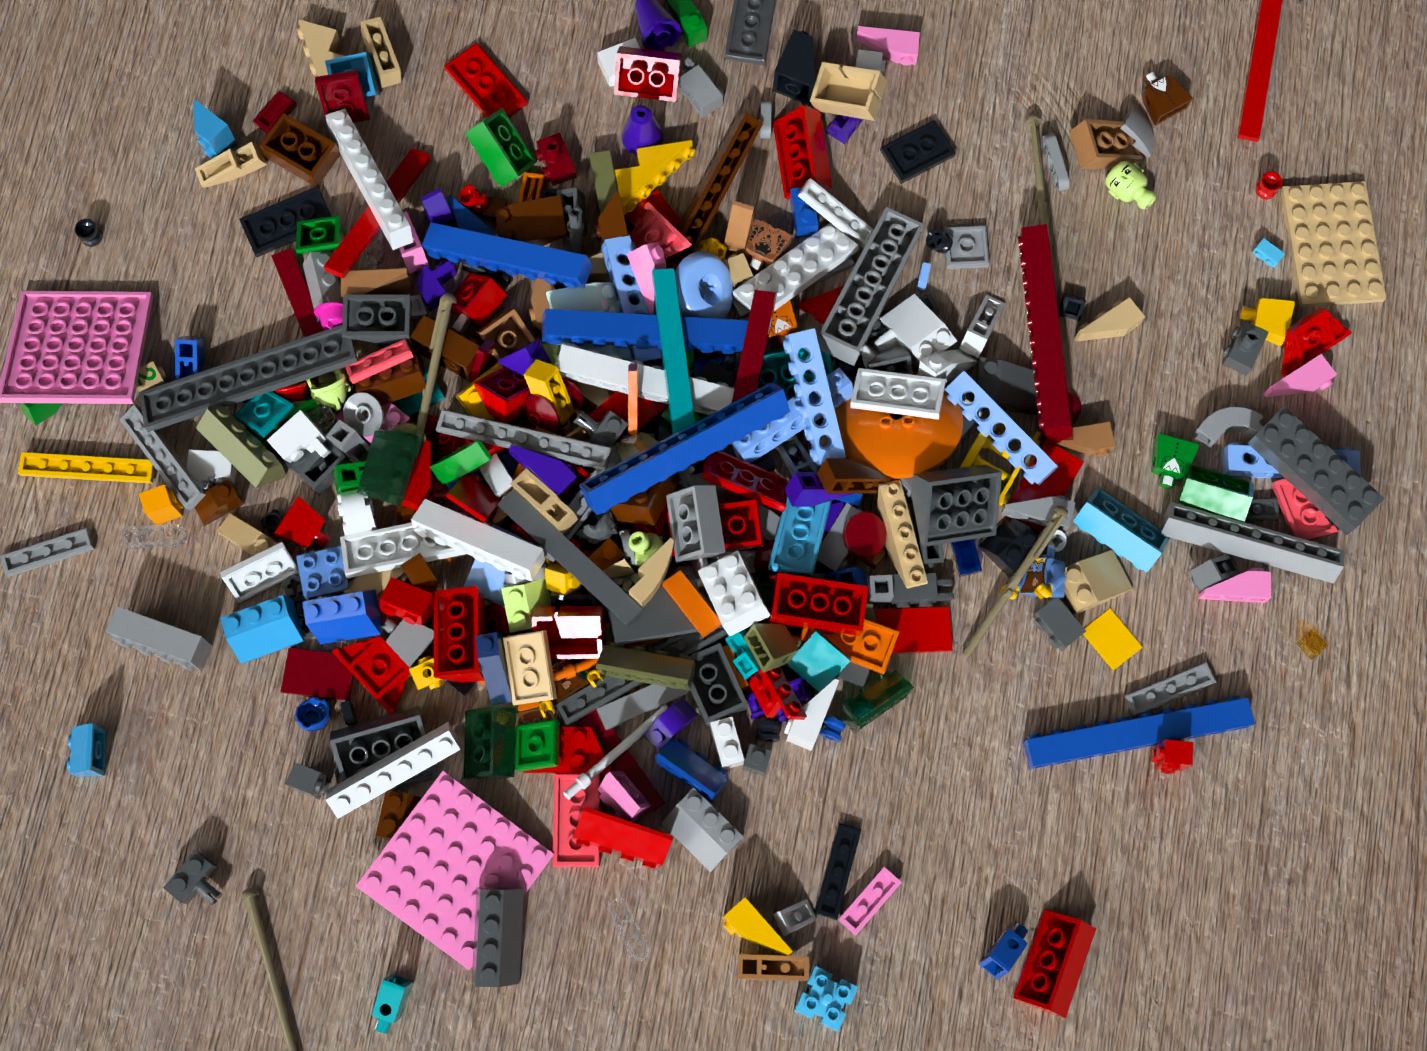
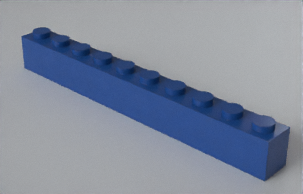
M545 309L542 315V341L552 345L564 342L577 346L583 344H592L594 347L614 345L616 348L636 346L637 349L657 347L658 350H661L657 315ZM681 317L685 352L692 351V349L700 350L703 353H711L713 351H722L724 354L742 352L748 320Z
M772 382L579 484L588 507L596 515L605 513L611 507L626 502L635 494L648 490L650 486L667 480L669 476L687 469L691 464L702 461L708 455L725 449L727 445L734 441L745 438L747 434L762 429L766 424L774 420L781 419L783 415L790 412L783 388Z
M1240 695L1228 697L1226 698L1227 702L1218 703V700L1204 702L1205 706L1197 707L1196 704L1186 705L1180 711L1168 708L1161 710V714L1153 715L1152 712L1138 715L1139 718L1132 720L1130 716L1116 719L1117 722L1111 724L1106 720L1094 723L1095 727L1087 728L1086 725L1072 727L1073 731L1064 732V729L1053 730L1050 732L1051 735L1048 736L1036 733L1029 735V739L1024 741L1023 745L1029 769H1035L1155 746L1164 740L1182 741L1245 729L1255 725L1249 699H1240Z

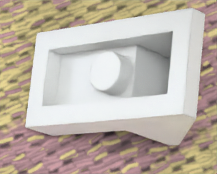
M807 899L773 914L783 936H787L817 921Z

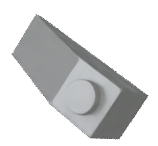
M1053 496L1005 504L1001 515L1046 527L1055 514L1052 509L1056 506H1063L1068 510V518L1063 520L1057 530L1065 533L1070 526L1076 502L1070 501L1065 496Z

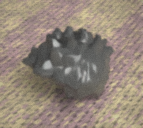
M611 510L598 515L590 513L573 537H577L579 541L581 539L585 540V543H590L591 545H599L600 542L604 543L611 538L612 534L618 533V527Z

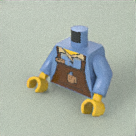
M1046 546L1040 558L1034 560L1014 590V594L1010 598L1011 600L1017 597V592L1040 599L1064 597L1066 581L1065 563L1054 559L1055 547ZM1007 584L1000 589V593L1003 592Z

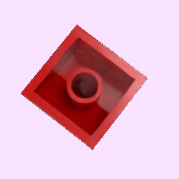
M469 273L453 293L457 304L452 303L451 312L457 316L464 314L469 318L471 325L482 327L488 323L492 313L502 305L503 299L507 294L492 278Z
M393 577L390 578L379 599L380 609L385 614L401 617L409 624L414 625L416 623L422 626L434 614L433 593Z

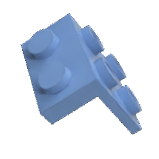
M330 546L325 548V550L308 551L303 553V555L296 556L305 598L320 597L346 591L349 588L348 578H346L341 546Z

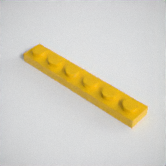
M21 452L18 468L20 476L153 484L155 467L151 461L145 459Z

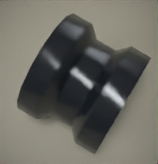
M940 229L931 230L926 237L927 247L941 254L947 253L953 244L952 236Z
M770 720L758 721V728L760 729V733L757 735L758 741H780V736L778 735L780 722Z

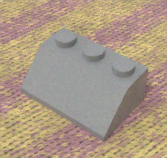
M695 485L666 495L676 562L712 557L725 553L715 485Z
M695 788L675 806L661 823L710 873L743 840V836Z

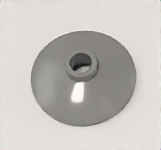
M360 392L353 394L348 398L343 409L345 424L354 429L361 437L377 433L383 424V408L377 398L369 393Z

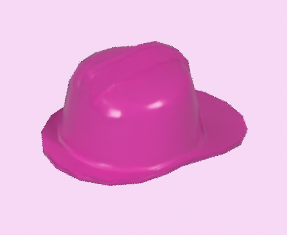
M328 302L320 304L315 308L314 314L320 318L321 325L325 330L342 325L343 303Z

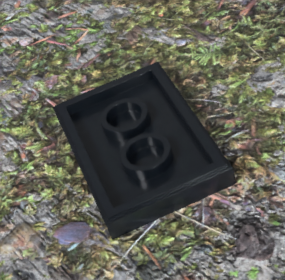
M935 120L880 148L881 153L901 184L955 157L956 154Z

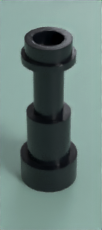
M466 262L463 263L462 267L463 271L475 272L482 276L488 275L501 280L500 283L506 285L509 284L512 276L505 271L497 270L495 272L484 266L472 267Z

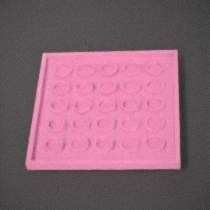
M21 291L0 380V403L133 404L153 301L152 293Z
M442 771L356 884V887L470 970L473 966L477 887L524 888L525 895L554 854Z

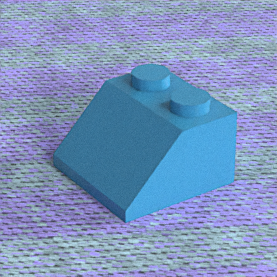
M369 52L325 60L328 75L357 70L364 97L380 95Z
M195 100L193 102L194 131L198 136V143L204 147L202 151L212 159L228 149L232 150L237 145V142L228 124Z
M93 723L72 728V734L68 737L71 755L67 760V769L71 775L76 777L105 775L107 730Z

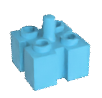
M814 966L809 976V981L806 982L811 988L808 994L801 993L794 1011L810 1019L816 1014L822 1017L819 1022L820 1024L834 1031H839L846 1016V1013L841 1010L844 1004L851 1005L858 987L843 979H839L838 983L830 980L833 974Z

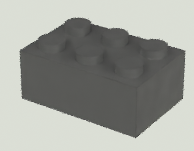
M720 643L691 655V660L695 661L696 666L690 693L705 727L710 726V722L725 719L747 710L748 703Z

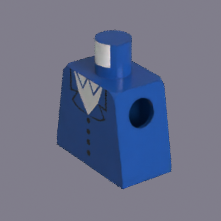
M1016 923L1012 930L1007 929L998 937L979 965L996 979L1007 974L1028 944L1023 939L1028 930L1019 923Z

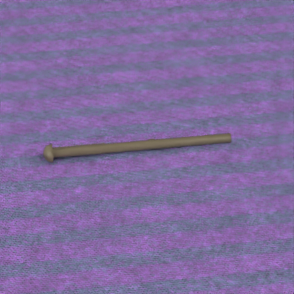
M1030 114L1027 116L1025 124L1030 125L1040 225L1047 224L1052 258L1038 124L1042 120L1039 115Z
M445 293L440 298L429 348L433 349L426 388H423L422 391L423 398L408 462L410 465L414 464L420 453L452 303L457 304L456 297L450 293Z
M1056 506L1052 509L1055 514L962 653L967 657L971 656L999 612L1014 594V590L1034 560L1038 559L1063 520L1068 518V510L1065 507Z
M247 888L243 891L241 899L245 900L257 948L261 951L271 988V997L276 1006L288 1051H298L256 900L259 892L255 888Z

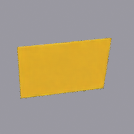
M1111 609L1084 628L1086 630L1083 634L1113 671L1143 648Z

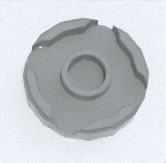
M627 528L620 530L619 535L620 540H622V550L625 554L624 559L636 573L637 564L634 551L628 544L630 534Z

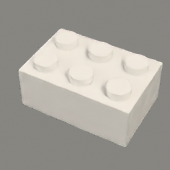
M738 550L698 570L719 620L729 636L771 616L747 564Z

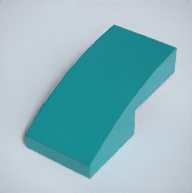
M744 629L732 636L726 637L725 640L737 656L732 662L746 680L761 668L744 639L747 633Z

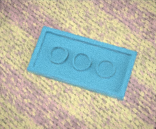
M787 496V505L781 515L768 570L813 578L832 500L812 507H792Z

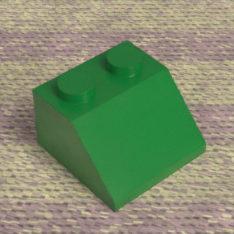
M340 215L297 222L296 252L301 255H308L310 252L335 251L346 237Z

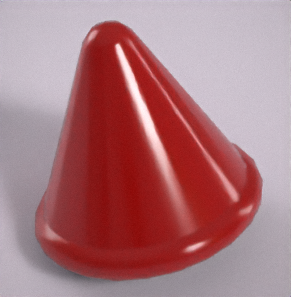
M301 381L272 392L289 402L304 401L308 383L307 381Z

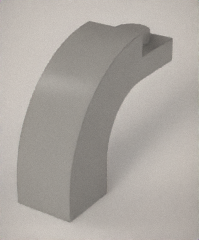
M1243 407L1220 409L1208 416L1194 432L1193 436L1209 448L1212 447L1222 434L1230 431L1244 433L1252 439L1265 426L1259 423L1264 416L1254 410Z
M341 420L325 436L351 463L386 459L370 447L354 429ZM392 483L384 484V486L389 488Z

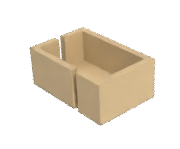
M822 62L810 102L820 112L875 121L881 104L878 99L883 97L887 80L881 71L845 65L841 68L838 64Z

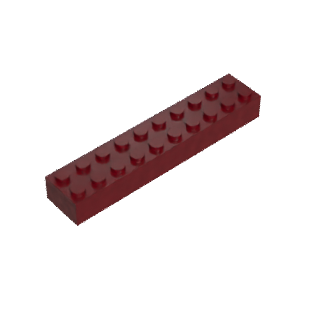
M1047 224L1022 227V236H1018L1041 437L1046 436L1047 444L1063 440H1073Z

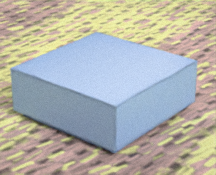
M922 263L917 290L925 291L931 267L929 263Z

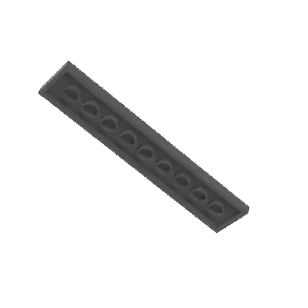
M342 325L139 392L144 427L147 432H151L202 415L208 408L219 405L226 407L356 363L358 358L353 339L342 337Z

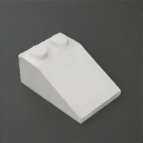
M915 294L880 318L887 330H893L899 346H904L910 353L911 361L917 370L921 360L934 352L946 351L957 342L946 325Z
M834 679L802 707L807 715L805 720L789 719L784 732L788 735L786 741L812 751L839 680Z

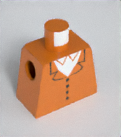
M790 300L773 312L768 343L779 340L781 346L784 347L783 341L786 340L785 336L796 332L797 322Z

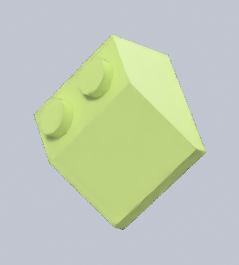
M543 578L519 585L502 584L501 589L510 633L532 629V614L536 606H551L550 593L546 589V579Z

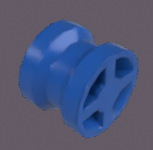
M825 716L823 721L825 725L820 730L819 735L826 739L840 742L842 738L841 731L845 729L846 723Z

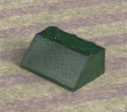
M401 430L374 431L357 494L400 506L405 497L421 437Z
M896 670L891 673L886 671L884 675L881 674L877 677V683L872 686L868 683L859 690L860 694L855 698L849 696L840 703L842 707H840L838 712L852 732L856 733L907 698L914 689L912 684Z
M493 705L465 711L463 779H504L514 777L516 708Z

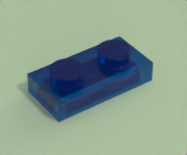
M974 539L951 542L959 577L980 573L982 568Z

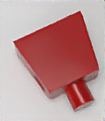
M300 497L293 501L272 534L303 548H308L312 541L325 547L331 537L320 530L325 519Z

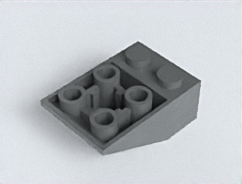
M327 440L323 444L331 453L325 458L321 457L316 450L311 453L305 449L303 456L299 460L289 463L276 450L272 452L276 458L319 496L334 481L333 472L335 465L349 463L346 456Z

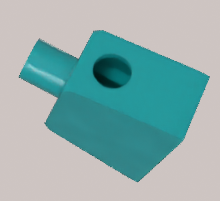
M393 973L383 979L372 1012V1016L378 1018L374 1028L376 1031L388 1034L391 1023H395L401 1018L414 981Z

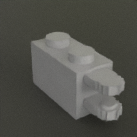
M687 58L684 62L689 71L685 73L681 68L678 88L703 119L723 106L724 93L718 85L715 86L711 81V76L707 70L703 71L699 65L696 66L690 58Z

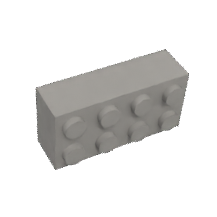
M118 606L105 631L112 636L111 640L117 642L122 647L131 649L132 646L142 654L152 656L153 654L159 657L160 660L170 664L174 661L180 667L192 672L194 668L202 671L212 648V645L202 636Z

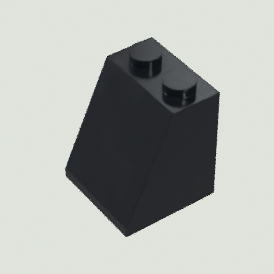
M794 29L774 71L773 92L811 106L810 99L815 86L813 36H810L805 31Z

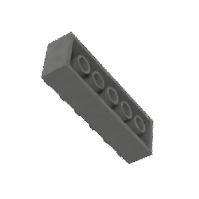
M1285 406L1247 443L1346 535L1356 529L1385 499Z

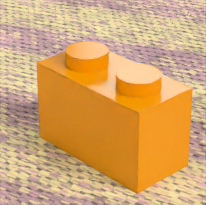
M165 484L139 493L145 514L157 526L183 516L181 509L184 508L182 503L174 494L173 489L169 490Z

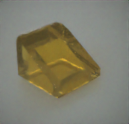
M1313 629L1296 643L1311 660L1316 658L1328 646Z

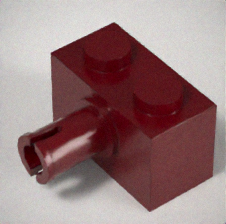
M560 132L536 141L537 150H535L538 162L542 161L545 166L542 170L546 180L550 179L552 185L555 186L576 178L575 166Z

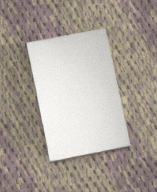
M283 542L220 572V575L240 603L285 581L289 576L299 574V569Z

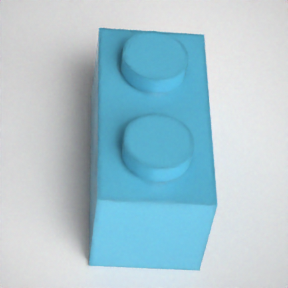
M1265 238L1262 239L1252 252L1257 258L1262 259L1268 266L1273 268L1285 255L1283 251Z

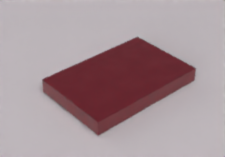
M357 70L314 77L325 115L345 108L353 123L370 120Z
M288 648L280 692L283 694L348 701L350 700L354 675L333 653Z

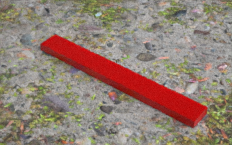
M1260 0L1237 138L1254 142H1258L1260 139L1283 0Z
M411 148L386 183L398 204L431 161L429 154ZM369 206L324 265L326 272L344 279L381 229Z

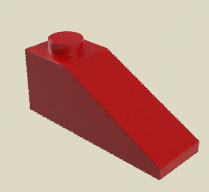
M426 440L396 496L400 505L414 511L418 510L424 499L434 502V473L430 468L434 464V451L429 440Z

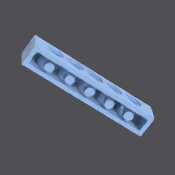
M630 235L605 239L601 249L610 283H613L620 313L650 315L627 257V253L636 249L635 243L631 242ZM618 258L625 259L627 264L620 263ZM623 279H630L632 284H626ZM629 299H635L638 305L631 304ZM629 346L633 360L641 361L644 365L658 364L662 358V350H658L657 347L637 349L636 346Z
M815 328L786 335L783 346L786 354L789 353L791 360L788 365L791 375L795 377L794 391L796 397H800L802 405L799 406L801 418L805 419L807 427L804 428L807 441L810 440L812 449H810L811 460L816 463V466H822L826 458L846 459ZM801 348L807 351V358L804 361L798 356V351ZM806 370L811 371L813 375L811 382L804 380L803 374ZM811 392H815L818 396V401L815 404L809 401V394ZM818 413L823 417V423L820 426L814 422V417ZM822 435L828 438V445L824 448L819 443Z
M840 368L826 376L835 409L852 398V382ZM815 392L809 394V401L812 404L818 401V396ZM795 396L787 401L790 412L783 415L781 419L774 420L766 424L762 429L755 430L747 434L745 438L731 443L739 459L751 464L807 427L805 419L801 418L799 406H802L800 397ZM819 413L816 414L814 417V422L820 419L822 415Z
M965 371L945 388L949 393L946 397L954 405L959 403L964 409L961 413L969 421L974 419L979 424L977 429L985 437L989 434L995 440L992 444L999 452L1005 450L1010 456L1007 460L1016 469L1020 466L1025 471L1023 476L1031 484L1036 482L1040 485L1059 467ZM968 392H972L975 395L974 401L970 404L964 402V396ZM989 408L990 416L985 420L980 419V410ZM1000 423L1004 424L1006 427L1005 433L996 435L994 432L995 426ZM1014 439L1021 441V448L1018 451L1010 449V442ZM1029 455H1035L1037 458V463L1033 467H1027L1025 464V459Z
M1234 442L1227 445L1222 451L1223 474L1232 477L1285 479L1251 446ZM1349 447L1339 448L1338 450L1332 449L1361 476L1360 451L1352 450ZM1243 456L1249 457L1251 459V463H1247L1244 460Z

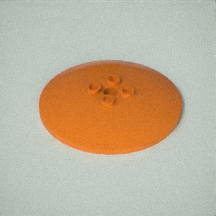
M944 390L939 419L901 415V419H893L891 416L895 415L894 413L851 408V399L834 409L846 459L878 470L895 479L913 477V474L930 472L946 462L960 443L963 431V416L959 403L954 405L946 397L949 393Z

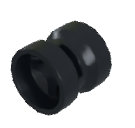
M82 219L75 225L76 235L87 247H94L101 242L102 233L92 220Z

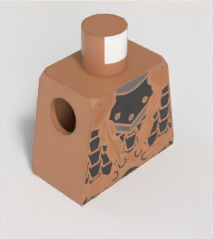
M756 218L745 252V256L751 260L749 263L751 271L759 273L762 266L768 267L781 258L791 245L792 234Z

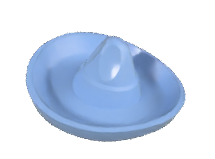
M697 251L688 255L679 263L675 270L680 312L684 317L725 319L733 301V284L727 266L717 255L710 252Z

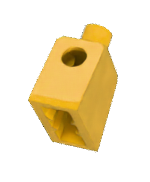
M1261 298L1255 304L1254 309L1243 306L1240 312V319L1251 321L1250 324L1269 332L1265 340L1282 346L1285 342L1286 330L1290 328L1295 301Z

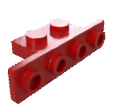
M780 667L764 673L759 669L748 684L766 717L774 718L780 708H782L788 719L805 720L807 717Z

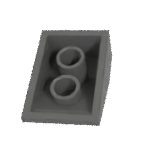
M343 295L342 337L389 346L403 339H406L408 344L412 343L410 338L412 334V301L410 295Z
M980 357L976 368L975 382L1004 411L1037 415L1034 370L1004 360Z

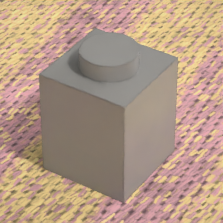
M892 575L869 576L867 581L869 604L891 603L894 597Z

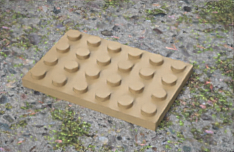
M1366 181L1283 186L1280 192L1299 307L1384 302L1386 300V293Z

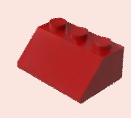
M619 46L616 54L614 95L676 102L682 53Z
M503 367L474 382V387L488 413L499 421L507 423L525 413V400L532 395L525 377Z

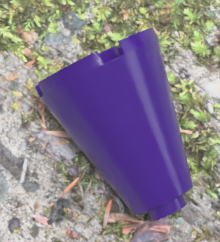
M637 0L635 2L641 39L645 48L664 51L663 48L667 46L673 47L679 41L682 34L678 21L657 0Z
M644 105L633 108L622 131L623 146L626 151L637 156L638 148L657 146L663 142V131L651 110Z

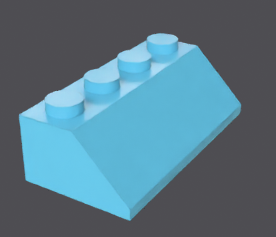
M1098 486L1073 520L1080 530L1090 533L1099 543L1106 544L1118 556L1125 557L1137 569L1144 570L1145 572H1148L1170 539V537L1160 535L1161 529Z

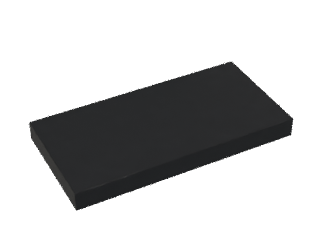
M316 186L242 217L239 220L257 258L295 242L297 222L332 216L319 187Z

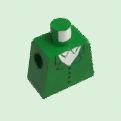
M1158 433L1153 440L1151 472L1161 476L1160 487L1171 489L1174 480H1183L1188 473L1199 444Z

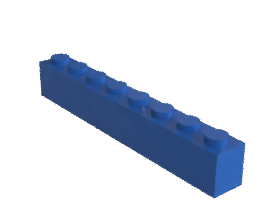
M430 222L422 243L428 255L435 259L443 257L454 263H459V261L466 262L472 267L484 266L491 271L502 270L513 276L521 274L531 280L539 278L544 279V281L550 284L558 282L573 289L576 287L585 288L593 266L587 255Z

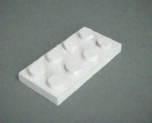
M858 368L850 402L851 408L939 419L946 379Z

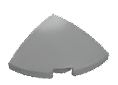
M1134 104L1124 118L1125 121L1120 129L1135 140L1132 146L1149 158L1154 149V134L1148 118Z

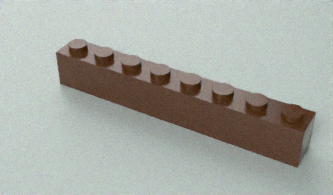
M748 112L735 119L677 227V230L692 244L690 247L668 257L678 265L685 257L696 251L763 125L762 122Z

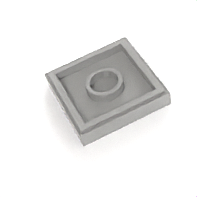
M986 225L943 228V232L950 234L953 238L951 249L945 253L946 269L989 267Z

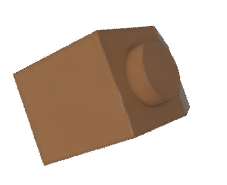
M737 201L733 202L724 244L727 247L728 253L737 255L744 253L745 256L746 246L753 227L755 207Z
M1110 422L1072 428L1073 440L1053 443L1058 447L1090 456L1097 455L1099 458L1110 455V452L1116 447Z
M738 954L737 980L809 981V956Z

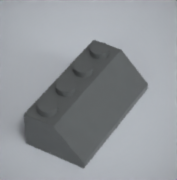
M477 887L472 984L475 987H503L519 984L524 888Z

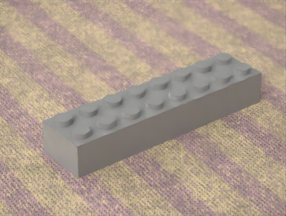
M888 207L885 208L818 335L817 340L821 351L848 364L855 365L920 238L925 224Z

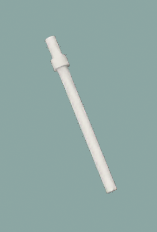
M663 705L588 772L579 775L575 779L576 782L563 792L564 796L570 800L581 789H586L592 783L591 780L642 737L653 726V722L668 707Z

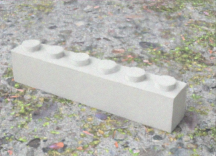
M424 499L411 519L414 531L419 536H427L442 546L448 545L461 554H469L479 562L490 563L496 569L511 572L522 580L533 581L545 562L542 548L427 499Z
M449 722L331 787L327 790L326 801L336 817L340 818L459 751L460 740Z

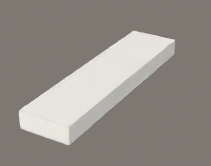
M808 179L798 197L860 247L864 248L874 229L814 180Z

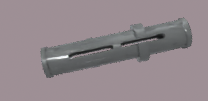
M574 206V213L572 208L568 210L569 252L583 254L582 231L584 230V223L582 221V209Z

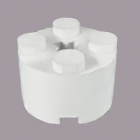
M367 486L337 494V506L339 515L343 517L344 523L342 524L345 536L377 530L376 518L373 519L374 507Z

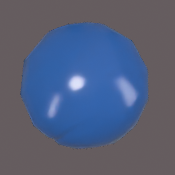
M312 697L301 702L296 708L295 719L299 727L306 731L314 732L321 730L329 722L331 715L330 707L325 699L320 700Z

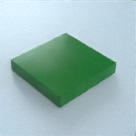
M555 719L516 725V771L521 772L559 766L560 721Z

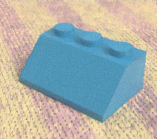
M285 595L220 618L226 640L241 664L305 641L294 601Z

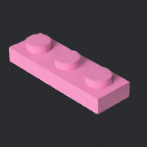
M883 867L838 921L856 936L902 882L888 869Z

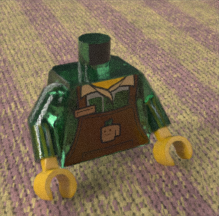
M551 659L553 673L562 670V667L570 663L574 665L581 661L576 659H560L558 661ZM589 668L576 673V676L570 679L564 678L556 681L557 699L538 702L542 716L546 717L545 712L547 710H552L554 714L557 709L556 704L590 684L595 688L596 684L594 681L596 679L603 681L604 678L597 670Z

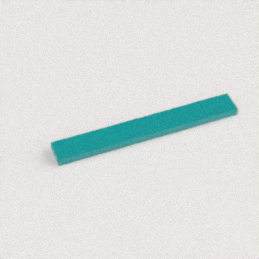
M674 268L654 269L651 275L672 432L675 434L695 423Z

